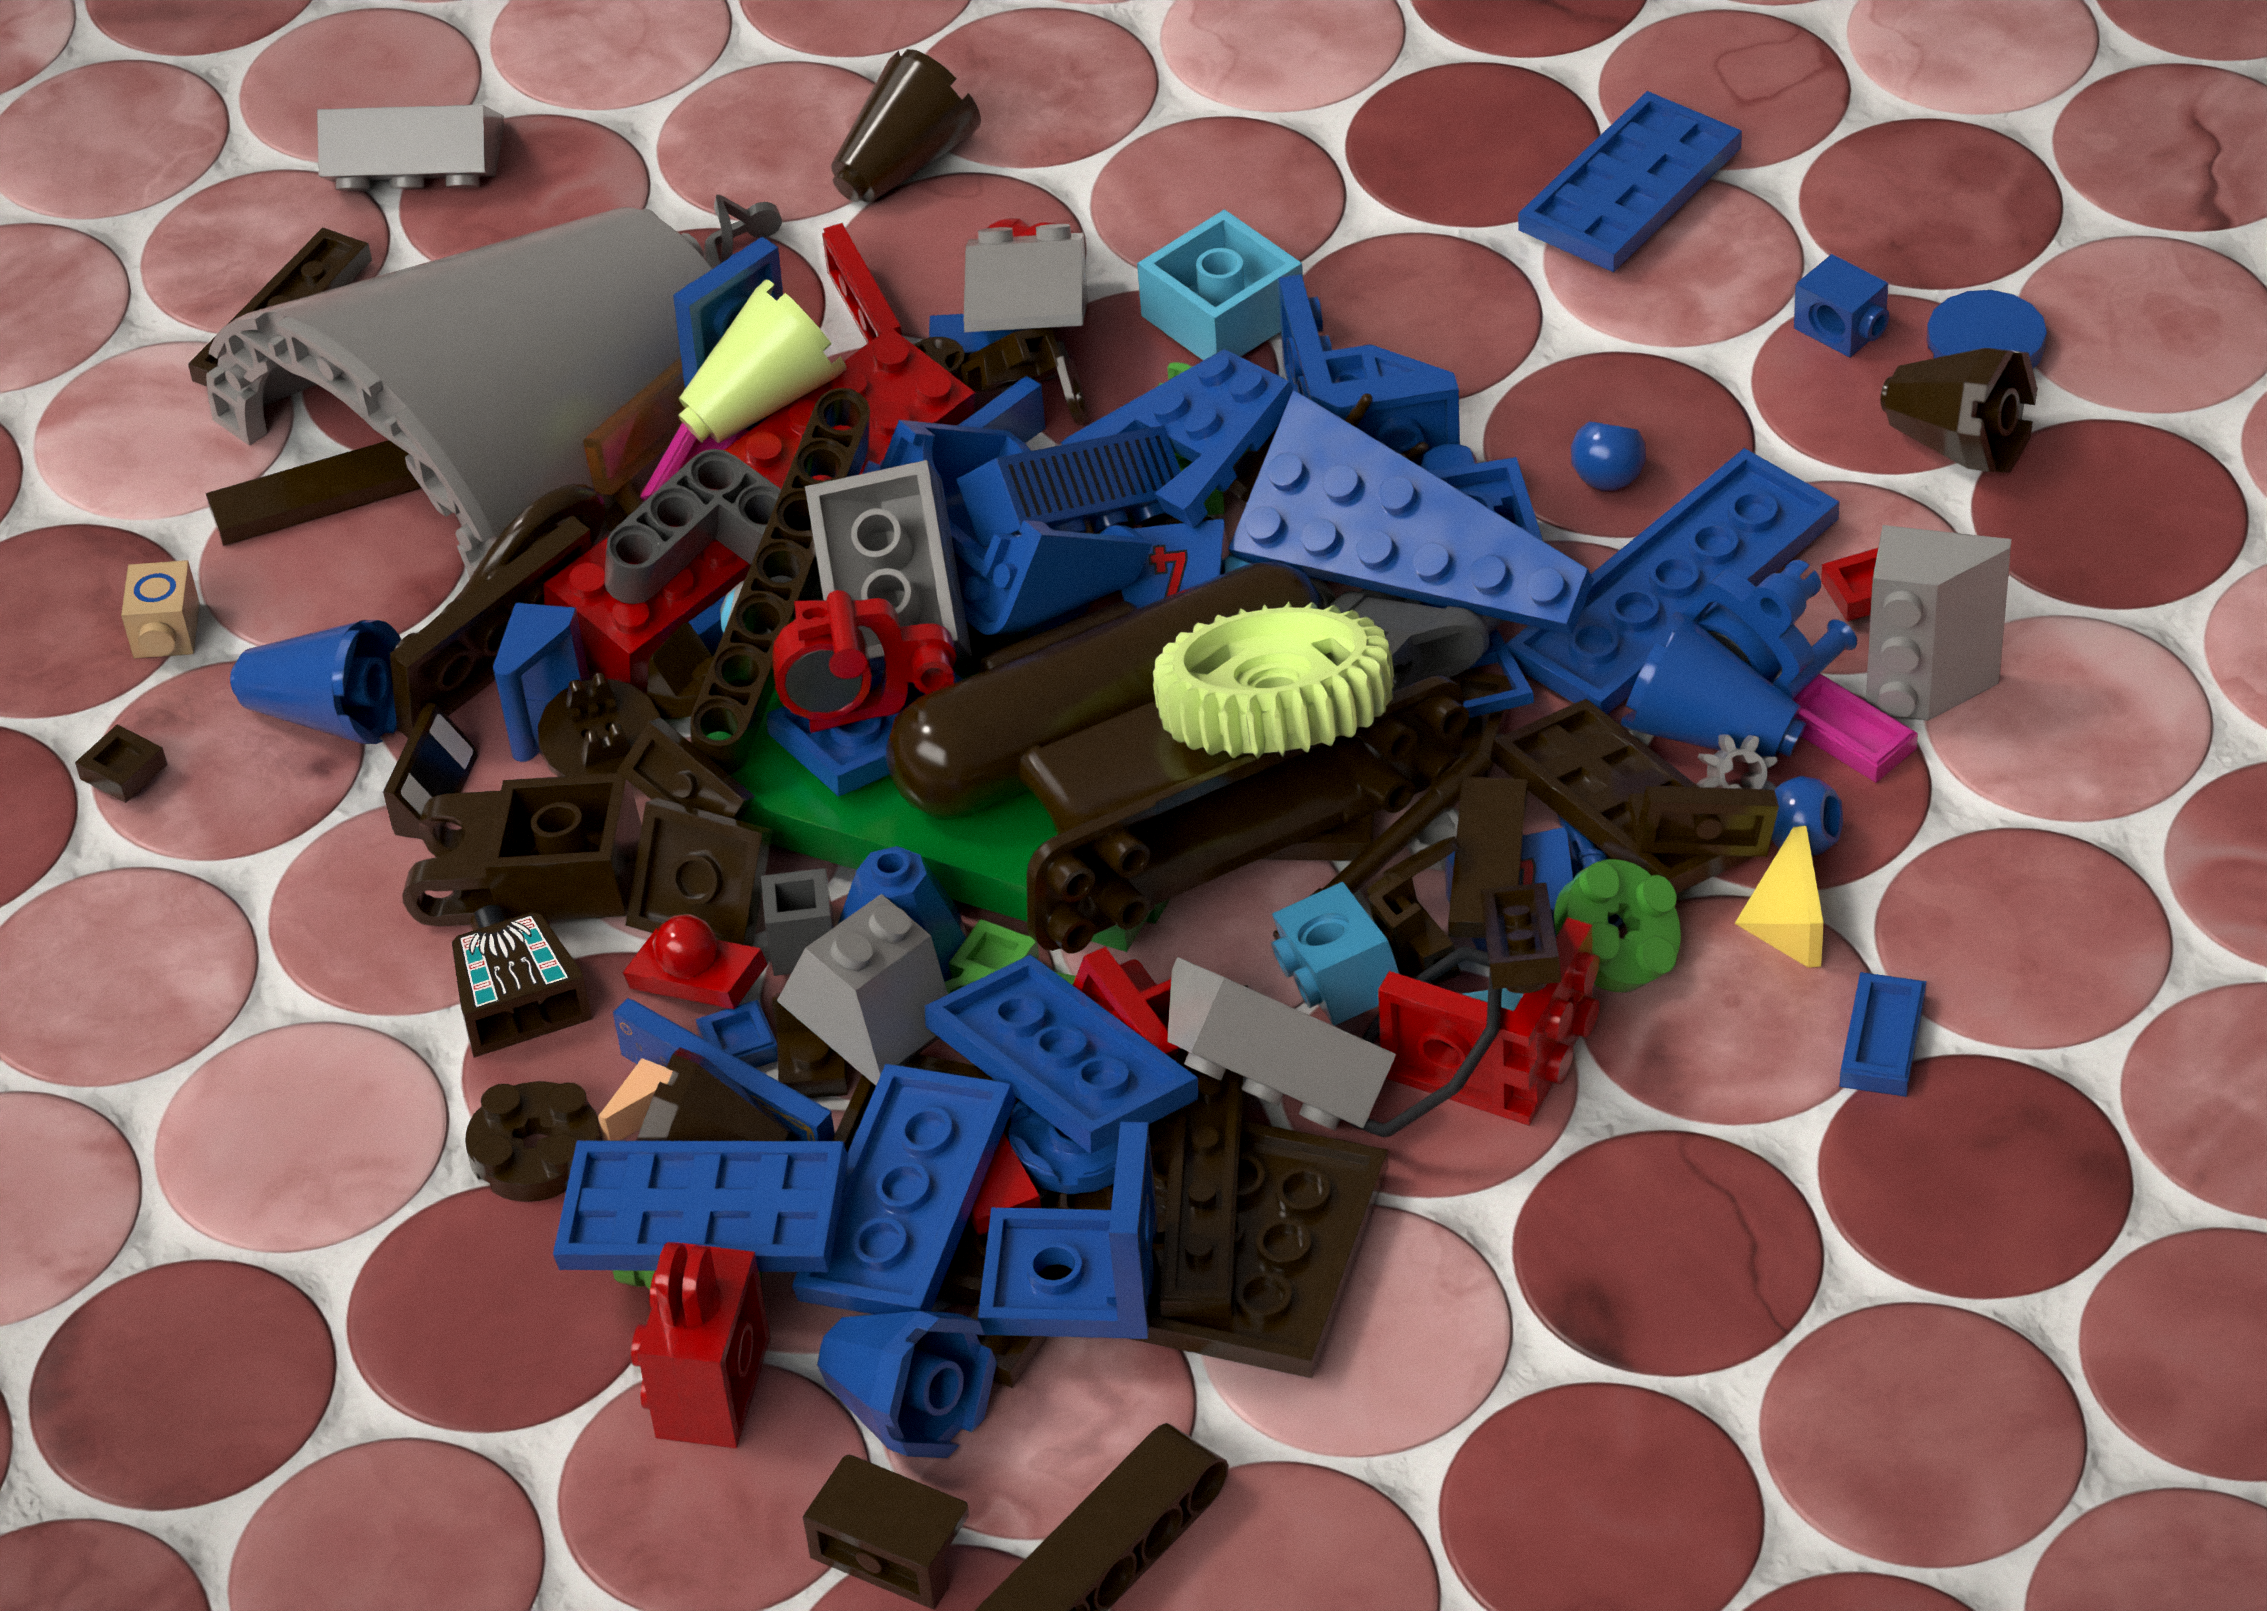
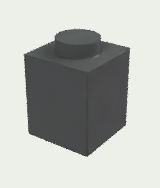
M826 868L761 876L765 927L774 976L791 974L804 949L835 927Z

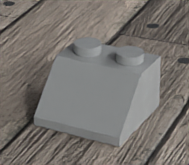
M880 894L804 949L777 1002L876 1086L885 1064L904 1066L939 1039L938 1036L926 1028L924 1006L948 995L931 935L914 922L902 909L894 905L883 894Z

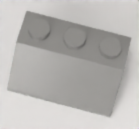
M485 105L317 109L319 177L329 181H336V190L339 191L370 190L369 180H391V189L403 190L425 188L424 179L446 178V187L449 188L480 187V177L496 176L504 132V115Z
M928 460L805 486L823 600H827L828 594L835 590L847 592L852 600L886 599L895 608L901 626L926 623L941 625L952 634L956 651V662L972 659L943 484ZM859 626L858 628L862 631L867 643L871 670L883 671L884 651L877 635L871 628Z
M1888 525L1882 526L1872 583L1866 702L1891 717L1929 721L1999 684L2012 539Z
M1177 957L1171 976L1167 1042L1189 1052L1184 1062L1185 1065L1218 1080H1222L1226 1068L1245 1076L1246 1080L1242 1090L1279 1106L1283 1095L1286 1094L1304 1102L1299 1115L1336 1131L1341 1119L1364 1128L1394 1061L1395 1053Z

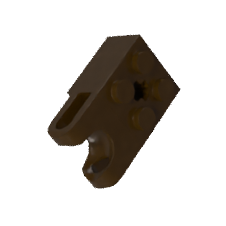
M620 773L503 780L500 791L452 793L430 798L424 805L419 823V831L426 847L435 858L418 861L409 870L402 894L405 908L417 922L429 926L470 925L473 914L480 908L488 905L504 907L510 919L530 912L542 914L546 921L626 916L636 864L632 859L638 852L642 827L631 783ZM441 822H451L462 828L458 830L450 829L442 825ZM425 891H453L444 898H435L425 893Z

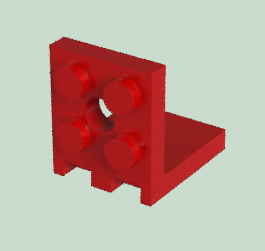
M1571 918L1566 919L1556 937L1561 982L1548 983L1545 988L1539 991L1524 993L1514 1011L1501 1007L1500 1029L1496 1038L1464 1087L1457 1094L1449 1098V1100L1530 1126L1553 1083L1561 1085L1565 1081L1573 1059V1047L1579 1036L1587 1038L1591 1034L1598 1017L1599 1000L1592 998V987L1598 974L1600 958L1598 955L1592 954L1593 925ZM1389 971L1378 989L1380 1046L1396 1054L1386 1079L1431 1094L1449 1083L1486 1028L1488 1002ZM1441 1041H1443V1042L1449 1044V1045L1452 1046L1453 1048H1451V1047L1445 1045V1044L1442 1043Z

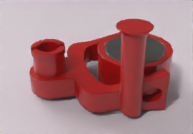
M835 590L828 594L827 600L794 601L796 619L781 630L773 645L772 661L775 686L779 698L792 713L809 719L811 733L869 718L890 716L898 713L904 706L907 698L908 682H914L915 687L925 694L954 682V674L952 675V673H954L953 667L956 662V651L952 634L945 627L938 624L926 623L901 626L895 608L886 599L852 600L847 592ZM859 626L871 628L877 635L884 651L882 679L878 687L871 692L869 691L872 675L868 647L862 631L858 628Z

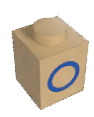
M188 560L128 565L121 616L134 659L194 654L200 602Z

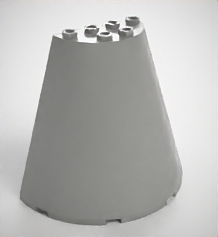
M622 207L253 311L224 326L215 336L210 346L209 354L218 359V366L206 374L213 421L250 446L267 434L264 406L317 384L347 404L375 431L409 453L405 456L407 468L423 488L436 510L445 517L455 513L462 526L455 532L460 543L456 547L467 569L469 578H471L485 554L504 529L524 509L550 491L569 484H586L600 493L607 513L609 508L616 502L610 491V487L616 479L620 477L630 478L639 492L649 482L682 424L678 415L685 409L679 401L685 386L673 295L712 270V268L704 259L703 250L693 236L688 233L679 234L675 229L659 219L650 209L639 210ZM606 516L604 519L601 532L591 548H593L598 543V541L603 537V535L608 531L606 524ZM571 517L563 519L557 525L560 526Z

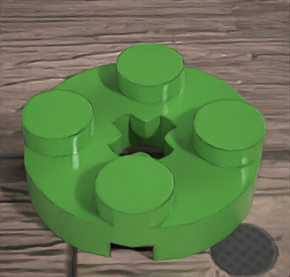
M1618 859L1597 861L1577 873L1575 878L1567 883L1558 894L1554 909L1556 935L1560 932L1567 918L1593 925L1592 954L1598 955L1600 958L1599 970L1594 985L1612 992H1632L1668 973L1676 965L1681 940L1679 917L1674 907L1677 900L1676 891L1665 877L1660 875L1651 876L1645 869L1631 862ZM1617 914L1624 921L1627 934L1624 935L1623 939L1619 938L1618 928L1608 923V917Z

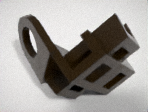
M1051 327L1013 332L966 356V363L961 365L963 383L971 388L975 394L1010 388L1025 376L1030 377L1036 382L1049 381L1055 378L1054 374L1058 373L1068 408L1075 423L1081 425L1088 422L1087 405L1075 361L1069 359L1063 341L1056 342Z
M1454 836L1440 840L1382 872L1384 877L1366 889L1373 921L1387 938L1399 974L1414 978L1449 955V953L1455 951L1454 943L1417 900L1412 879L1413 876L1441 861L1460 847ZM1456 965L1429 984L1438 985L1460 975V968Z

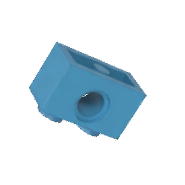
M1340 882L1272 913L1280 936L1279 939L1271 942L1275 957L1287 978L1294 976L1298 990L1309 1008L1319 1005L1335 1026L1379 1006L1378 989L1389 971L1398 974L1399 971L1387 938L1344 882Z

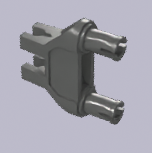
M1362 589L1360 592H1345L1330 604V606L1335 605L1338 607L1341 613L1354 610L1360 618L1368 617L1373 620L1375 626L1384 630L1385 639L1388 640L1389 651L1392 654L1394 670L1393 692L1428 677L1436 675L1452 677L1467 670L1488 650L1489 635L1503 622L1507 621L1476 614L1465 608L1447 606L1444 609L1406 603L1408 598L1368 589Z

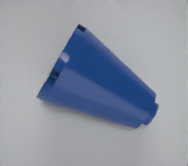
M1676 611L1665 625V627L1675 632H1672L1666 646L1656 641L1626 704V707L1633 711L1622 717L1621 725L1635 732L1717 751L1721 750L1718 743V736L1721 734L1729 735L1734 740L1735 747L1740 749L1743 740L1748 735L1759 737L1755 753L1761 757H1778L1780 753L1791 757L1807 723L1797 719L1801 706L1691 618Z
M361 620L249 648L242 652L231 670V688L239 703L248 710L361 744H378L383 742L380 737L384 733H394L397 730L390 653L394 651L397 644L401 641V637L385 621Z

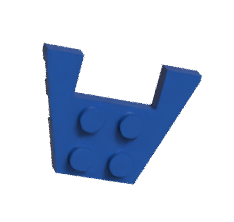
M1223 349L1070 435L1061 444L1064 445L1164 425L1173 451L1192 463L1158 490L1155 496L1165 513L1194 528L1208 514L1203 503L1214 489L1217 488L1218 491L1225 492L1236 479L1237 475L1232 467L1249 447L1251 451H1258L1279 425L1293 387L1288 380Z

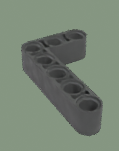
M711 449L702 451L685 464L609 535L606 546L604 576L607 591L613 598L623 603L637 604L645 602L655 596L715 539L751 565L781 489L735 455L725 450ZM805 525L792 527L796 531L803 532L812 529ZM820 575L809 601L823 600ZM777 576L770 580L785 583L793 579L787 576Z

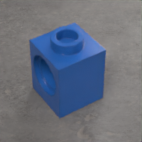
M1831 254L1795 284L1794 329L1850 358L1869 341L1877 340L1886 329L1889 321V311L1887 310L1888 282Z

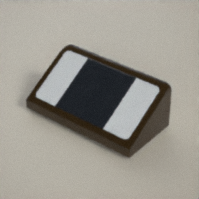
M427 703L423 707L383 791L392 830H394V834L397 836L422 839L419 823L426 802L434 796L461 793L478 756L477 749L473 743L434 703Z

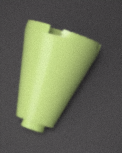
M764 280L754 290L679 397V401L685 409L678 417L701 442L710 436L717 443H721L834 380L846 370V365L841 356L831 364L823 351L832 343L792 298L784 293L776 301L770 295L775 285L770 280Z

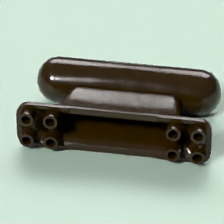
M1279 561L1244 565L1138 609L1133 603L1128 601L1116 602L987 654L980 661L978 674L918 697L895 717L886 744V763L894 785L911 807L938 820L972 816L1029 791L1036 796L1052 819L1057 835L1042 843L1033 853L1028 863L1027 928L1030 937L1043 949L1051 951L1062 949L1066 953L1074 954L1083 950L1091 942L1093 936L1115 925L1124 930L1138 926L1145 919L1149 910L1154 909L1155 905L1341 823L1349 824L1383 808L1389 813H1397L1403 810L1411 802L1415 794L1426 790L1460 758L1462 731L1469 721V711L1463 706V691L1458 684L1449 677L1436 675L1393 692V699L1386 705V711L1381 716L1374 717L1373 723L1369 727H1357L1356 733L1352 738L1339 735L1335 737L1332 746L1324 743L1311 745L1308 753L1299 748L1285 751L1283 757L1279 752L1263 753L1259 759L1253 753H1241L1233 759L1224 750L1211 756L1204 747L1192 750L1187 747L1185 741L1179 743L1174 740L1171 733L1163 729L1159 710L1156 708L1153 671L1155 670V659L1163 653V648L1168 643L1176 642V637L1180 632L1193 633L1194 626L1197 623L1209 625L1214 623L1217 615L1226 618L1238 615L1240 608L1246 612L1262 610L1264 604L1268 609L1283 608L1288 602L1293 608H1304L1313 602L1318 609H1326L1324 598L1304 572Z

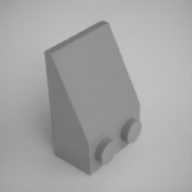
M1049 224L1037 226L1036 235L1013 237V228L998 227L978 230V239L968 240L965 250L964 332L1083 325L1088 304L1084 233H1071L1069 224Z

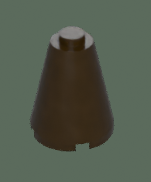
M907 49L900 56L899 51H897L886 63L831 164V169L835 176L833 183L837 190L853 202L862 200L871 203L971 137L981 124L979 109L971 95L968 93L961 99L951 87L957 78L930 56L913 49Z

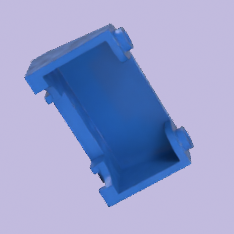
M899 420L880 470L928 460L941 478L965 618L979 632L992 636L1016 635L1126 588L1136 581L1152 543L1127 526H1109L1100 534L1055 531L1042 521L1023 520L1019 530L1022 533L1021 536L994 533L989 548H983L979 544L956 479L995 458L1031 450L1024 442L1006 430Z

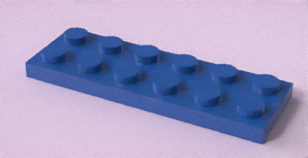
M1743 448L1591 573L1594 580L1573 635L1528 625L1507 642L1505 646L1508 647L1523 673L1574 704L1587 698L1604 713L1608 714L1630 696L1637 677L1655 642L1657 641L1666 646L1672 633L1665 625L1676 611L1683 613L1703 589L1723 570L1734 571L1757 587L1766 577L1776 573L1839 520L1840 501ZM1713 602L1707 611L1709 612L1717 602Z

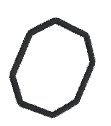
M1467 946L1460 947L1413 979L1431 983L1464 960L1489 967L1488 952ZM1490 970L1486 1028L1452 1080L1386 1124L1368 1118L1364 1128L1350 1123L1351 1126L1383 1138L1392 1136L1457 1094L1464 1087L1500 1029L1502 988L1492 989ZM1379 1012L1361 1038L1372 1044L1380 1035Z

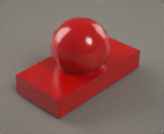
M691 914L673 916L659 926V929L656 928L622 973L630 989L735 1010L768 964L761 948L717 940L715 932L705 920Z

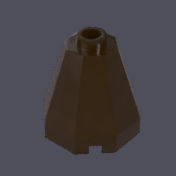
M1981 348L1899 365L1894 374L1885 380L1881 390L1880 402L1882 410L1887 414L1890 426L1963 467L1985 472L2011 473L2031 438L2033 421L2022 420L2024 404H2036L2038 388L2028 352Z
M679 1047L672 1054L666 1067L673 1071L668 1085L659 1082L636 1141H788L791 1128L706 1057Z

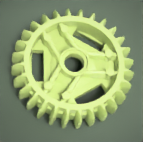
M1289 602L1283 608L1268 609L1264 604L1262 610L1246 612L1240 608L1238 615L1228 618L1217 615L1214 623L1209 625L1197 623L1194 626L1193 633L1180 632L1176 637V642L1168 643L1163 648V653L1155 659V670L1153 671L1156 708L1159 710L1163 729L1171 733L1172 738L1179 743L1185 741L1187 747L1192 750L1204 747L1211 756L1224 750L1233 759L1241 753H1253L1259 759L1263 753L1279 752L1283 757L1285 751L1299 748L1308 753L1310 746L1318 743L1332 746L1335 737L1341 735L1352 738L1356 733L1357 727H1369L1373 723L1374 717L1381 716L1386 711V705L1393 699L1394 670L1392 654L1389 651V643L1385 639L1384 630L1375 626L1370 618H1360L1354 610L1341 613L1335 605L1321 610L1313 602L1304 608H1293Z

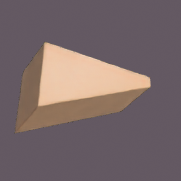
M643 1058L639 1061L598 1116L603 1141H620L641 1129L659 1082L668 1085L672 1070Z

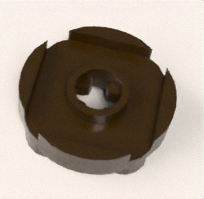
M545 1081L527 1082L514 1086L510 1084H497L488 1088L481 1097V1107L473 1114L469 1121L465 1136L470 1166L478 1180L480 1176L481 1179L489 1182L492 1192L502 1198L523 1202L546 1200L566 1192V1182L569 1180L576 1142L602 1141L596 1112L589 1104L584 1089L575 1083L559 1084ZM534 1134L548 1136L539 1139L536 1147L525 1148L523 1139L527 1136Z

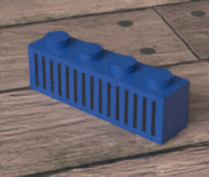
M1161 425L998 457L956 480L979 544L983 548H989L994 533L1021 536L1022 533L1019 530L1023 520L1042 521L1055 531L1085 533L1087 531L1086 527L1091 526L1094 534H1100L1109 526H1123L1127 524L1129 517H1133L1135 525H1142L1160 519L1168 514L1164 512L1155 493L1177 476L1181 470L1165 426Z

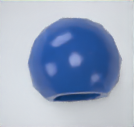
M1589 421L1577 430L1570 446L1571 464L1577 474L1588 486L1600 491H1616L1629 485L1640 476L1647 460L1646 442L1638 429Z
M1799 776L1786 780L1774 789L1779 809L1771 841L1779 849L1792 828L1798 826L1807 827L1812 857L1823 854L1838 842L1843 827L1842 801L1830 785L1820 779Z

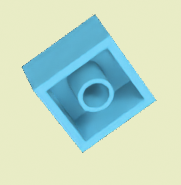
M1225 209L1137 263L1141 316L1203 361L1223 349L1241 357L1281 332L1278 278L1302 274L1303 278V267L1300 261Z

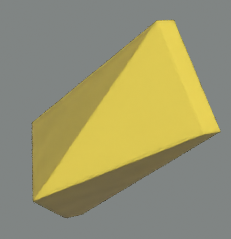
M1798 826L1793 827L1734 924L1804 966L1812 968L1821 967L1824 923L1807 827Z

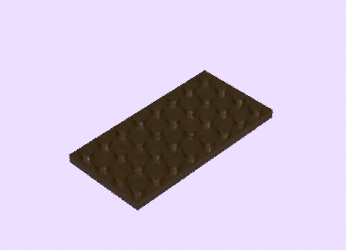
M920 1054L904 1065V1067L995 1081L977 1066ZM863 1074L832 1140L843 1141L847 1153L876 1087ZM1017 1097L1011 1114L1009 1116V1119L1007 1121V1124L1005 1126V1129L1003 1131L1009 1143V1128L1011 1126L1010 1117L1012 1115L1015 1105L1020 1101V1099ZM1173 1112L1149 1124L1158 1237L1154 1239L1153 1245L1154 1279L1152 1294H1149L1148 1339L1131 1340L1313 1378L1388 1170V1150L1242 1120L1231 1318L1161 1317L1160 1298ZM1033 1183L1040 1196L1042 1209L1111 1210L1114 1183L1095 1192L1065 1194L1045 1190ZM969 1218L937 1298L977 1306L981 1296L988 1232L978 1235ZM1055 1264L1045 1267L1037 1275L1047 1280H1059L1068 1276L1073 1270L1065 1265Z

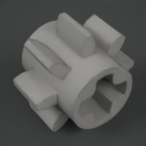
M1721 734L1718 736L1720 751L1714 755L1699 753L1697 757L1702 763L1708 765L1707 777L1701 779L1696 784L1699 787L1771 790L1776 788L1772 782L1767 781V768L1773 766L1778 760L1777 757H1761L1755 753L1759 737L1748 735L1743 740L1740 749L1735 747L1734 740L1729 735ZM1732 758L1736 762H1744L1749 766V772L1741 776L1742 787L1739 784L1726 782L1725 773L1733 769Z

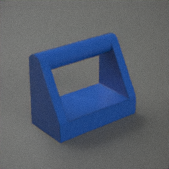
M515 603L493 665L511 753L516 761L526 762L540 753L538 723L545 706L561 690L568 688L572 680H590L575 607Z

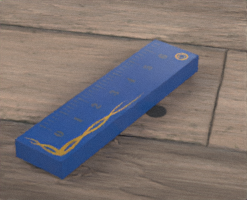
M627 998L613 1011L621 1055L636 1064L643 1058L667 1067L672 1054L679 1047L706 1057L791 1128L788 1141L833 1140L835 1131L831 1110L635 1000Z

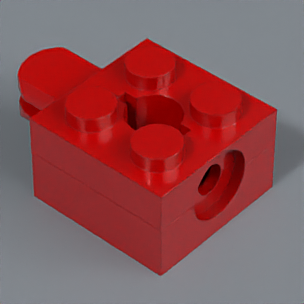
M667 1242L661 1251L657 1269L651 1281L649 1295L651 1312L647 1324H638L632 1340L633 1366L640 1367L643 1378L640 1395L641 1406L644 1409L650 1410L655 1438L737 1449L771 1338L755 1252Z

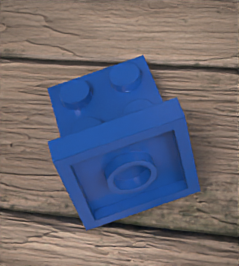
M1302 274L1278 278L1283 368L1286 379L1291 383L1295 391L1343 420L1347 418L1363 394H1371L1373 401L1356 428L1399 454L1423 441L1429 445V450L1443 444L1460 445L1459 388L1453 372L1371 344L1332 350L1329 335H1318V332L1323 331L1320 302L1317 296L1308 298ZM1424 454L1412 462L1421 467Z

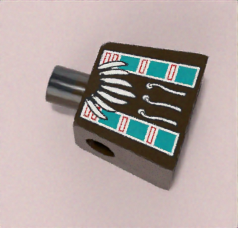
M500 905L484 906L471 917L470 925L473 931L458 935L452 941L461 1011L474 1058L592 1020L581 969L542 914L530 912L510 919L504 907Z

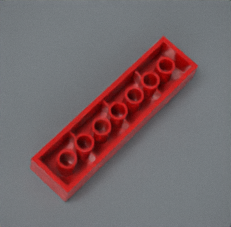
M889 327L844 361L846 370L837 378L776 411L727 447L725 451L735 455L782 489L816 402L821 395L829 390L847 388L860 393L867 400L870 408L869 447L859 473L860 475L863 473L868 461L880 464L881 460H884L899 420L958 426L974 414L975 392ZM843 425L832 427L836 430L851 429L850 427ZM826 475L812 477L815 480L822 481L832 479ZM606 537L544 583V604L575 607L587 664L596 672L605 674L606 678L630 683L642 691L648 685V666L652 654L683 623L689 622L718 601L741 581H744L751 565L716 539L655 596L642 603L629 604L613 598L606 589L604 583L608 537Z

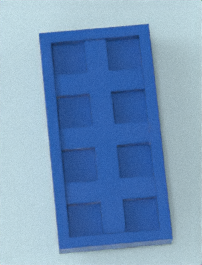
M1646 91L1518 213V231L1611 272H1615L1741 149L1742 130Z
M577 1141L553 1251L559 1270L655 1271L664 1245L667 1242H679L754 1251L758 1272H829L849 1158L844 1142Z

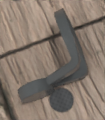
M717 194L714 210L718 216L721 229L712 233L706 239L703 250L704 259L713 269L733 255L734 237L745 232L758 238L769 237L775 234L782 224V218L777 206L770 202H759L745 209L728 198ZM729 214L740 221L731 224ZM722 243L721 261H719L716 245Z

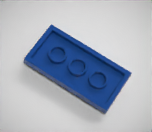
M1031 954L924 1006L927 1029L995 1081L1010 1083L1017 1098L1090 1154L1118 1141L1120 1122H1148V1124H1151L1198 1100V1077Z
M885 1064L847 1153L849 1158L829 1272H797L792 1288L798 1301L873 1315L911 1311L931 1312L1015 1104L1016 1097L1010 1083Z

